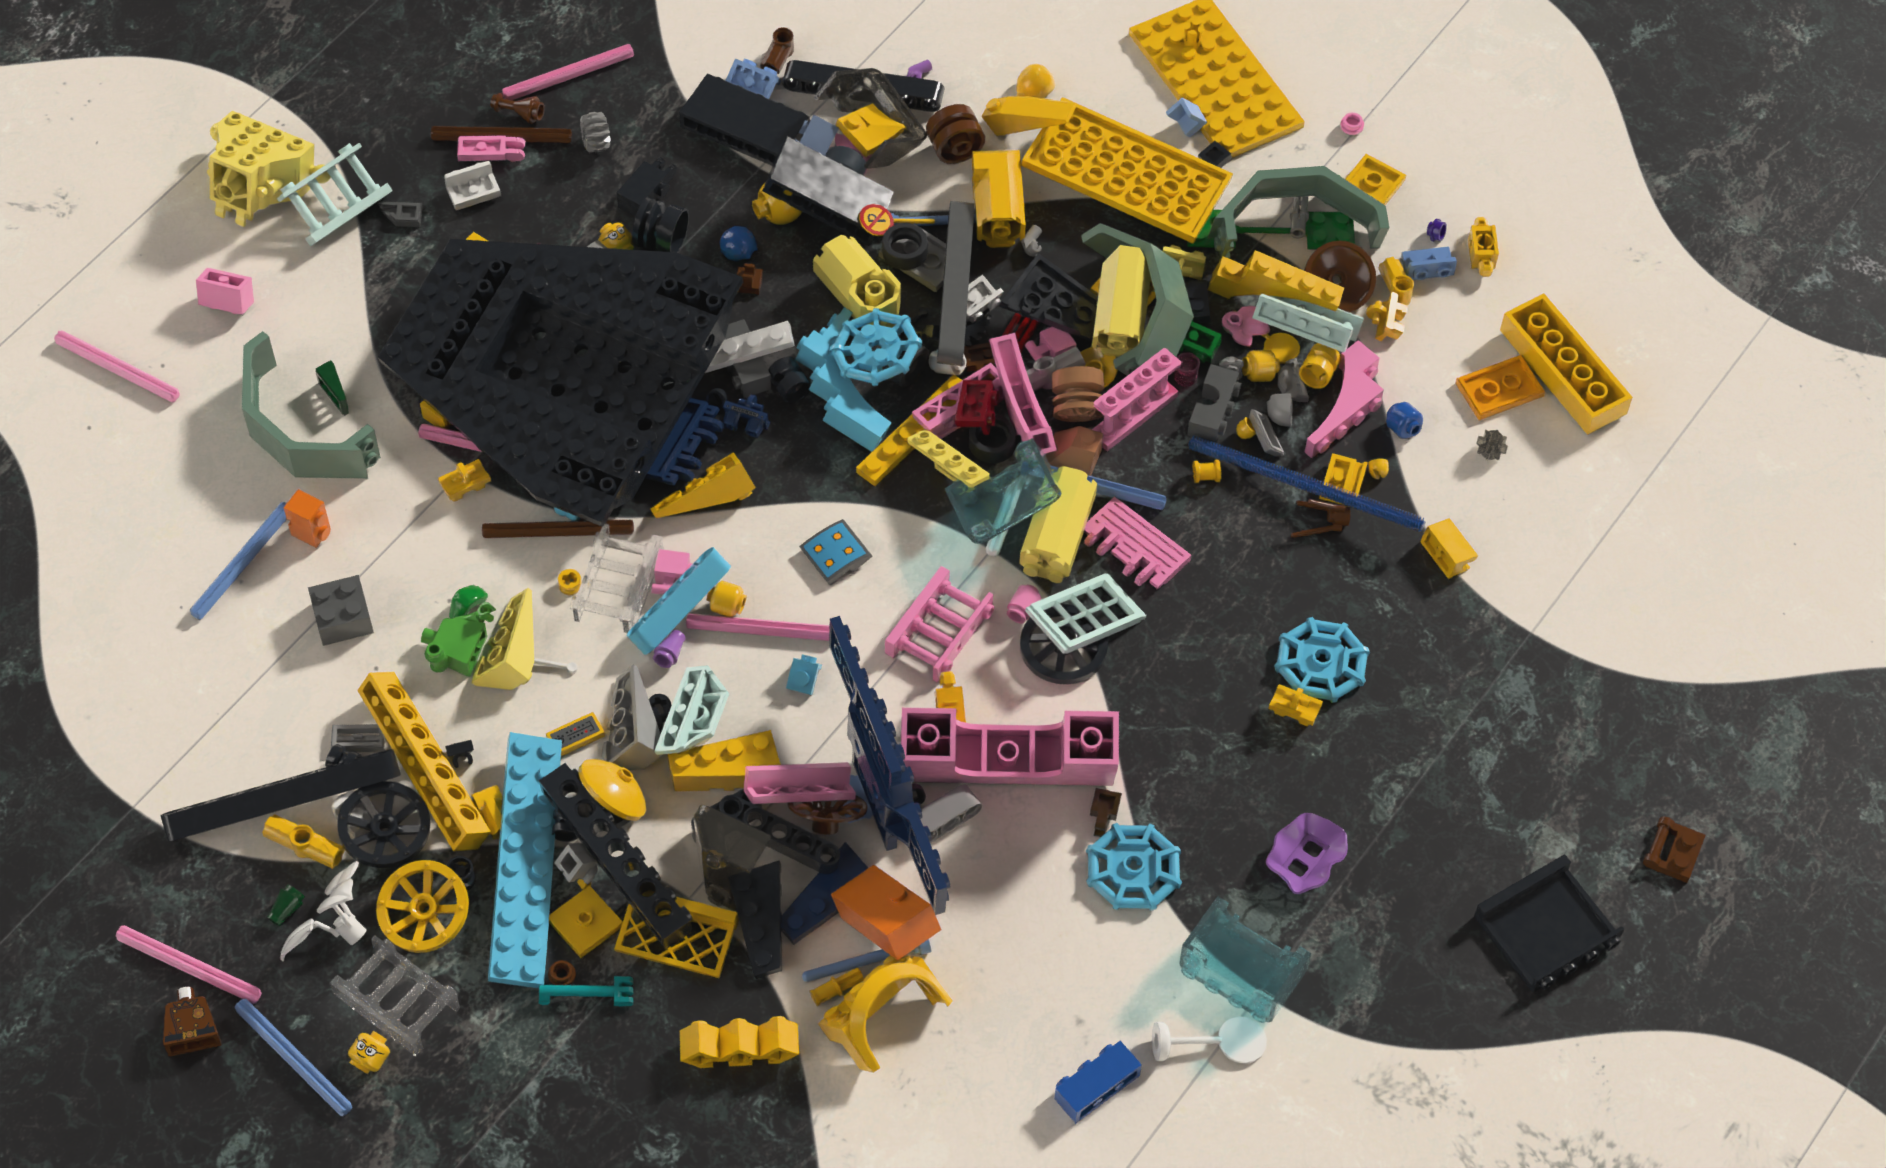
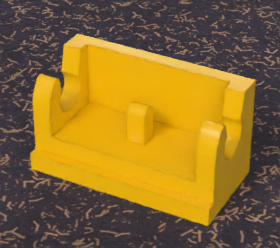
M1450 518L1427 526L1420 540L1421 544L1448 579L1470 569L1467 563L1475 561L1478 557L1477 553Z

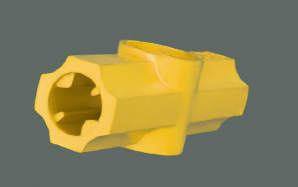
M276 814L269 816L262 831L264 837L293 850L298 857L313 859L332 869L339 865L345 851L342 845L314 833L308 825H297ZM303 839H308L305 843H299Z

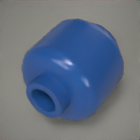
M1408 402L1396 403L1387 411L1386 423L1400 438L1407 439L1416 436L1421 431L1423 415Z

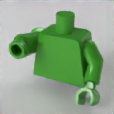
M484 602L479 606L478 611L453 619H443L438 631L425 628L422 632L421 643L428 644L424 655L426 660L430 662L431 670L443 672L450 668L470 677L488 637L486 626L483 622L485 620L487 622L494 620V616L490 613L495 611L496 608L489 602Z

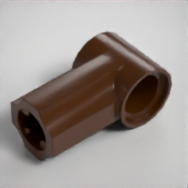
M781 27L773 32V41L760 64L761 69L768 67L775 70L777 74L781 72L787 58L794 52V35L790 29Z

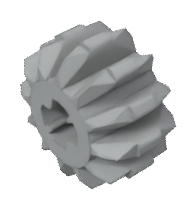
M590 112L581 116V134L586 150L596 153L608 149L611 138L609 124H607L605 115L602 112Z

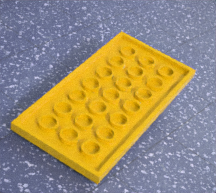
M1195 0L1129 28V35L1179 101L1181 98H1184L1198 105L1207 121L1200 131L1210 144L1214 141L1218 142L1231 153L1232 158L1304 127L1305 121L1212 0Z
M1062 97L1061 100H1060V101L1075 103V102L1070 101V100H1068V99H1066V98H1064V97ZM1075 103L1077 107L1069 122L1042 128L1023 157L1021 166L1194 244L1233 176L1231 172Z

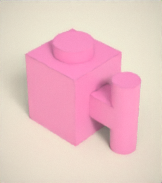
M1050 327L1040 332V345L1038 347L1032 340L1028 341L1025 347L1036 362L1045 356L1055 357L1076 347V342L1069 333Z
M659 549L654 569L656 583L652 584L651 593L663 595L692 565L690 563V553Z

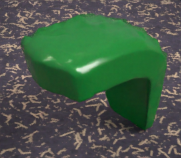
M475 585L459 589L452 597L449 618L453 619L467 615L473 607L484 603L488 598L486 591Z

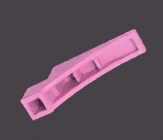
M1015 333L990 339L1010 422L1015 427L1016 436L1021 435L1026 458L1057 451L1051 426L1048 425L1030 384Z
M1359 340L1347 348L1345 352L1341 353L1339 368L1342 370V389L1329 416L1307 438L1305 453L1311 458L1318 453L1325 452L1334 440L1343 438L1348 429L1353 425L1358 426L1371 411H1377L1383 403L1384 389L1372 380L1378 373L1380 358Z

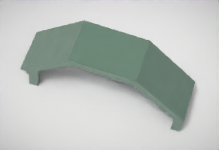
M1325 166L1258 170L1215 217L1208 238H1214L1215 251H1219L1220 260L1223 256L1230 259L1229 251H1233V241H1237L1234 220L1252 201L1315 196L1364 226L1368 232L1370 249L1380 248L1390 228L1386 206Z
M1101 223L1082 234L1083 243L1105 258H1108L1120 245L1140 248L1146 258L1157 299L1140 343L1113 360L1115 369L1128 376L1163 348H1166L1176 357L1194 318L1179 262L1153 244Z
M262 331L243 345L242 411L250 437L294 477L368 478L366 469L374 466L378 459L381 458L375 430L367 424L342 443L296 442L291 440L259 411V381L262 376L277 366L270 337Z

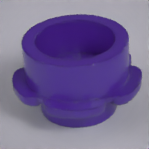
M1436 218L1428 224L1427 235L1430 236L1432 242L1444 239L1447 230L1446 222Z

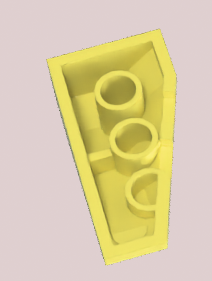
M529 588L512 597L498 622L501 629L497 631L495 636L490 638L488 645L491 648L487 656H481L477 663L471 682L475 686L513 690L521 684H526L532 677L534 639L532 590Z

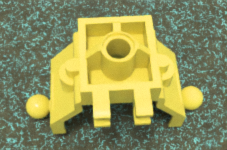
M231 111L220 122L213 124L210 128L212 139L217 141L216 151L209 156V169L207 170V174L210 176V199L216 202L215 215L224 219L226 211L232 212L235 209V223L243 227L246 226V219L253 220L254 213L258 209H265L271 204L291 201L289 197L281 202L277 199L282 194L280 189L290 182L296 185L325 166L323 164L314 166L313 143L256 121L241 113ZM326 171L315 179L318 183L323 184L328 182L331 177ZM306 184L296 192L301 198L310 190V187Z

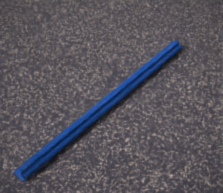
M1194 435L1188 443L1189 449L1215 457V459L1218 458V460L1224 462L1226 461V463L1229 462V464L1232 463V465L1235 464V466L1238 465L1240 468L1255 473L1258 472L1260 475L1284 482L1296 488L1298 487L1299 489L1301 488V490L1304 489V491L1307 490V492L1310 491V493L1313 492L1315 495L1351 506V508L1362 510V512L1365 511V513L1401 524V526L1410 527L1412 530L1421 532L1425 526L1426 521H1424V517L1421 520V516L1419 519L1418 515L1415 518L1416 514L1412 517L1413 513L1409 516L1410 512L1406 515L1407 511L1403 513L1404 510L1400 512L1401 509H1399L1398 512V508L1395 511V507L1392 510V506L1389 508V505L1386 507V504L1384 506L1383 503L1380 505V502L1377 504V500L1374 503V499L1371 502V498L1368 501V497L1365 500V496L1363 499L1362 495L1359 498V494L1356 497V493L1353 496L1354 492L1350 494L1351 491H1349L1348 494V490L1345 493V489L1342 492V488L1339 490V487L1336 489V486L1333 488V485L1331 487L1330 484L1327 486V483L1324 485V481L1321 484V480L1320 483H1318V480L1315 482L1316 479L1312 481L1313 478L1310 480V476L1308 479L1307 475L1304 478V474L1301 477V473L1298 476V472L1295 475V471L1292 474V470L1289 473V469L1286 471L1287 468L1283 470L1284 467H1282L1281 470L1280 466L1278 469V465L1275 467V464L1272 466V463L1269 465V462L1267 464L1266 461L1263 463V460L1260 462L1261 459L1258 461V458L1255 460V457L1253 459L1252 456L1249 458V455L1246 457V453L1243 456V452L1240 455V452L1239 454L1237 453L1238 451L1235 453V450H1233L1232 452V448L1230 451L1229 447L1226 450V446L1223 449V445L1220 448V444L1217 446L1218 443L1215 446V442L1212 445V441L1210 444L1209 440L1206 443V439L1203 442V438L1200 441L1201 437L1198 439V436H1196L1195 439Z

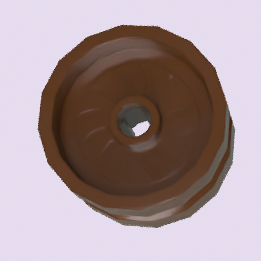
M954 104L944 107L930 117L926 124V134L933 144L935 153L940 161L946 164H957L972 158V151H980L985 144V134L978 124L973 110L967 105Z

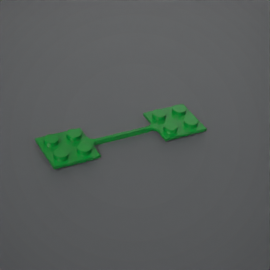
M1213 210L1194 244L1187 241V247L1214 248V238H1208L1215 217L1222 210ZM1308 211L1309 219L1305 227L1307 249L1316 250L1322 245L1333 241H1347L1355 244L1353 219L1341 212ZM1235 224L1236 233L1290 234L1291 228L1240 227Z

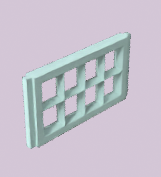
M1102 574L1039 600L1025 609V612L1063 654H1068L1138 624L1146 618L1145 613L1109 574ZM1102 587L1112 600L1103 603L1092 590ZM1085 593L1096 606L1087 610L1076 597ZM1070 600L1081 613L1071 617L1060 603ZM1117 603L1128 616L1119 620L1108 606ZM1054 607L1064 620L1054 623L1043 610ZM1101 610L1112 623L1103 627L1092 613ZM1085 617L1096 630L1086 633L1075 620ZM1069 624L1080 637L1070 641L1059 627Z

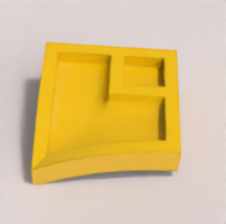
M873 103L837 119L835 125L865 157L889 144L903 133L905 129L904 124L889 118Z

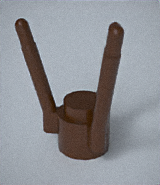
M1309 499L1308 502L1297 500L1296 504L1299 506L1328 511L1327 521L1332 522V525L1295 532L1291 534V537L1296 538L1329 531H1342V526H1348L1350 522V506L1334 505Z

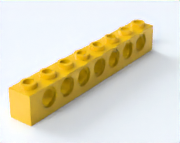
M394 672L369 673L357 691L391 748L394 749L397 758L419 795L424 800L452 850L479 849L491 831Z

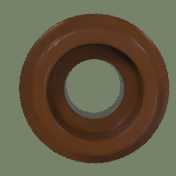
M557 961L548 970V978L552 985H571L576 977L574 966L567 961ZM562 972L567 974L564 978L557 977Z

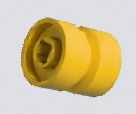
M1320 343L1314 344L1299 370V376L1303 383L1315 389L1326 387L1341 360L1338 350Z

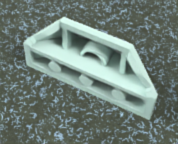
M708 665L686 668L654 750L656 755L688 751L694 747L702 746L714 736L729 692Z

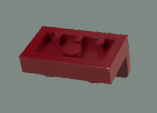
M963 380L955 417L957 427H981L983 434L989 435L991 426L995 424L994 408L995 405L999 404V392L995 390L992 380Z

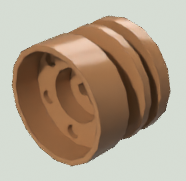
M1086 366L1067 367L1054 371L1052 373V392L1057 394V396L1052 401L1055 406L1053 408V417L1067 422H1085L1103 417L1104 415L1094 407V401L1102 396L1098 393L1104 390L1103 371Z

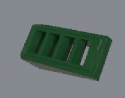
M330 360L315 368L317 381L342 415L344 414L345 416L349 414L346 396L335 365Z

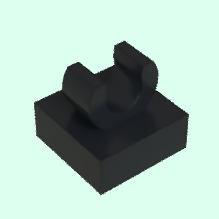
M471 739L445 746L447 756L454 755L452 763L455 768L459 767L457 760L460 756H466L469 765L473 763L472 755L468 753V751L474 750Z

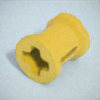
M1214 460L1211 463L1193 461L1194 483H1199L1202 480L1220 482V461Z

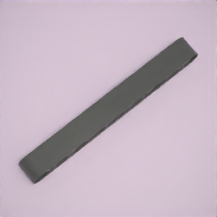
M950 201L937 353L938 364L962 366L974 203Z

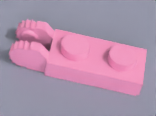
M459 136L458 161L506 159L511 162L521 161L524 159L525 153L520 149H524L525 141L523 138L506 136Z

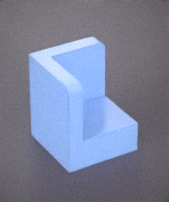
M1181 98L1166 111L1167 116L1176 120L1184 134L1188 137H1192L1207 123L1198 105L1184 98Z

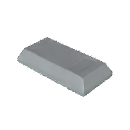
M1252 409L1249 419L1264 452L1273 456H1283L1284 451L1267 415Z

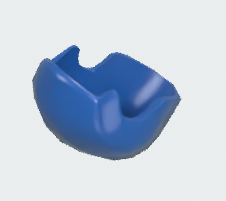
M734 226L729 228L720 239L721 253L728 260L741 261L750 259L752 253L758 249L754 234L746 227Z

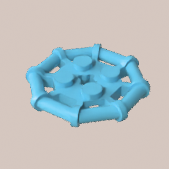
M875 308L872 312L851 321L846 320L842 324L843 328L835 343L830 346V355L834 357L841 371L840 375L844 379L852 378L872 383V386H878L879 382L901 373L906 374L910 370L909 366L917 350L922 347V340L917 336L910 323L911 318L907 315H895ZM880 321L895 324L893 328L882 326ZM903 331L908 338L906 341H901L898 336ZM849 336H853L854 339L851 345L844 346ZM879 345L880 347H882L881 349L877 348L875 351H872V347ZM902 351H906L903 358L899 359ZM845 356H852L855 361L848 364ZM883 366H889L887 369H882ZM860 369L871 371V373L861 371Z
M1313 617L1307 618L1306 622L1280 635L1278 658L1274 667L1275 671L1280 673L1295 691L1301 688L1304 689L1303 694L1314 698L1330 700L1333 703L1356 687L1364 685L1366 682L1367 656H1369L1370 651L1348 628V624L1344 622L1338 624L1314 620ZM1318 631L1335 633V635L1319 633ZM1307 632L1311 633L1309 639L1305 641L1304 639L1302 641L1297 639ZM1343 637L1352 648L1348 649L1346 646L1344 648L1340 638ZM1290 647L1297 649L1296 658L1288 659ZM1320 654L1325 655V659L1329 661L1319 662V660H1317L1316 658H1319ZM1349 658H1356L1355 671L1348 667ZM1297 668L1300 676L1304 678L1301 682L1290 669ZM1341 677L1349 678L1348 681L1335 688L1334 683L1338 682ZM1310 682L1326 684L1328 689L1308 685Z
M1112 824L1111 829L1093 845H1088L1086 849L1088 854V879L1086 882L1089 887H1093L1112 904L1115 910H1119V908H1137L1153 911L1157 909V905L1175 889H1179L1182 884L1179 865L1181 850L1158 832L1153 824L1148 826ZM1125 836H1143V838L1126 839ZM1115 838L1118 840L1119 843H1117L1114 849H1104ZM1150 839L1154 841L1162 851L1152 849L1148 841ZM1099 858L1107 860V870L1099 873ZM1164 859H1169V874L1161 871V861ZM1131 861H1136V864L1141 866V868L1131 870L1127 865H1130ZM1109 879L1115 888L1120 889L1118 894L1114 893L1103 881ZM1158 880L1165 882V884L1152 895L1150 889L1154 887L1155 883ZM1126 892H1143L1145 898L1124 897Z

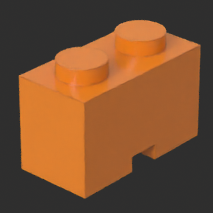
M298 489L284 506L286 519L290 520L288 524L292 536L317 548L321 541H325L328 538L331 530L323 501Z

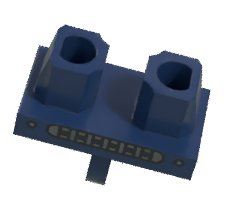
M752 394L748 397V400L740 398L738 404L725 401L723 406L725 412L724 428L732 431L737 430L741 421L747 423L745 433L751 437L758 438L763 429L768 430L770 421H768V414L762 412L764 406L757 404V396Z

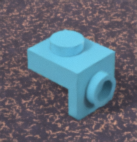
M803 654L801 659L793 658L786 689L813 695L818 671L822 668V664L816 663L817 658Z

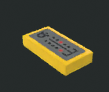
M594 712L546 733V738L562 740L561 757L605 737V732Z

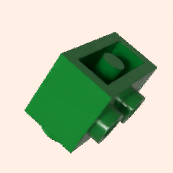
M1191 322L1178 353L1182 354V352L1192 355L1191 358L1199 363H1205L1206 361L1211 364L1220 346L1221 334Z

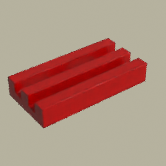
M1015 313L1002 336L1013 332L1022 315ZM1025 317L1015 333L1021 353L1040 323L1033 320L1019 342V338L1031 320L1028 317Z

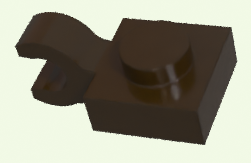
M1100 788L1095 789L1090 810V816L1097 817L1094 836L1102 837L1105 834L1108 819L1116 821L1122 793Z

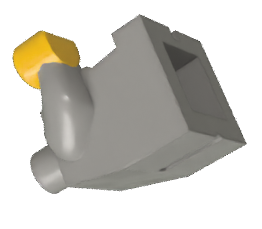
M581 843L568 844L554 862L560 871H564L563 875L568 882H575L576 879H579L577 883L582 890L589 885L591 886V881L595 877L599 865Z

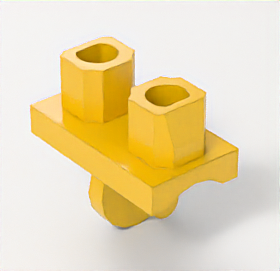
M1391 292L1389 300L1384 302L1376 301L1375 304L1368 306L1366 310L1367 317L1372 320L1373 324H1377L1375 339L1382 341L1386 336L1398 339L1404 330V325L1394 321V319L1401 321L1405 317L1407 306L1397 302L1399 294Z
M479 459L467 465H463L460 462L456 464V470L438 478L446 495L454 502L462 499L463 495L471 490L479 491L485 488V484L491 481L489 474L485 471Z
M1279 684L1269 704V709L1279 716L1294 718L1302 725L1313 726L1323 701L1303 694L1304 689L1298 688L1295 691Z

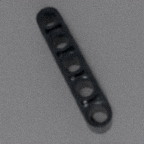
M727 795L720 801L718 816L723 825L822 874H831L837 869L840 850L835 844L738 796ZM728 807H733L738 812L730 815L724 810ZM758 819L762 824L751 826L748 821ZM775 831H782L783 833H785L786 836L783 838H776L773 836L772 833ZM799 843H806L809 845L810 848L807 850H800L797 848L796 845ZM827 854L832 856L834 860L832 862H824L820 857Z

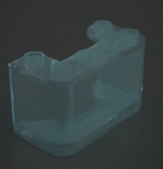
M1217 896L1182 945L1179 961L1182 968L1181 972L1187 978L1196 979L1204 984L1205 988L1211 993L1222 995L1232 1006L1243 1008L1251 1013L1252 1017L1258 1022H1272L1307 972L1311 953L1299 946L1296 952H1290L1291 947L1288 945L1281 949L1239 923L1240 916L1234 914L1232 917L1227 911L1229 903Z

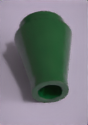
M287 884L284 889H280L267 918L277 926H281L288 917L303 905L302 901L305 896Z

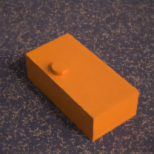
M872 865L831 894L841 919L896 960L901 959L942 930L931 904L875 865Z

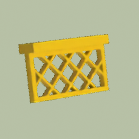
M652 890L645 891L642 895L645 897L652 896L655 892ZM676 897L677 900L675 902L680 908L682 906L687 908L693 918L691 922L698 923L702 931L690 938L685 936L683 942L672 948L669 947L668 950L656 955L651 953L648 945L657 941V938L653 936L646 941L643 939L639 929L646 926L643 921L637 925L632 919L634 909L628 904L614 948L616 952L720 978L734 930L738 926L739 918L737 912ZM663 910L658 916L669 915L671 912ZM631 922L633 927L628 929L629 924ZM717 928L726 930L725 939L714 945L708 933ZM636 931L642 943L633 948L623 946L625 937ZM705 935L711 947L696 954L691 943ZM688 945L694 957L685 962L677 960L673 952ZM645 947L647 952L641 951L640 949ZM722 947L721 952H720V955H719L717 949H719V948ZM714 952L718 958L715 970L704 967L700 959ZM695 961H697L698 964H699V966H698V965H694V964H692V963H694Z

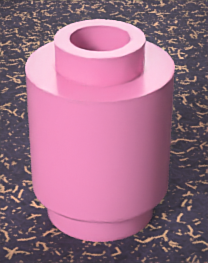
M1020 585L1007 606V616L1020 624L1028 620L1030 616L1025 612V609L1032 603L1041 600L1038 589L1032 585Z

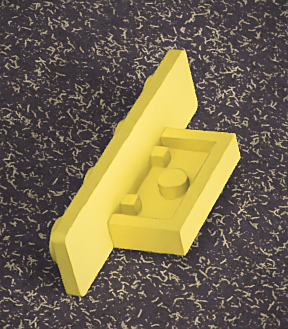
M924 429L908 437V444L935 463V469L966 491L989 479L987 471L929 430Z

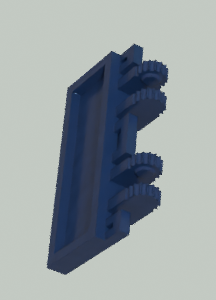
M690 398L645 479L669 485H675L677 480L692 482L695 474L689 469L699 470L702 465L699 459L694 456L692 457L700 442L715 444L718 438L712 431L722 432L725 427L721 421L714 419L719 412V408L708 405L706 401Z

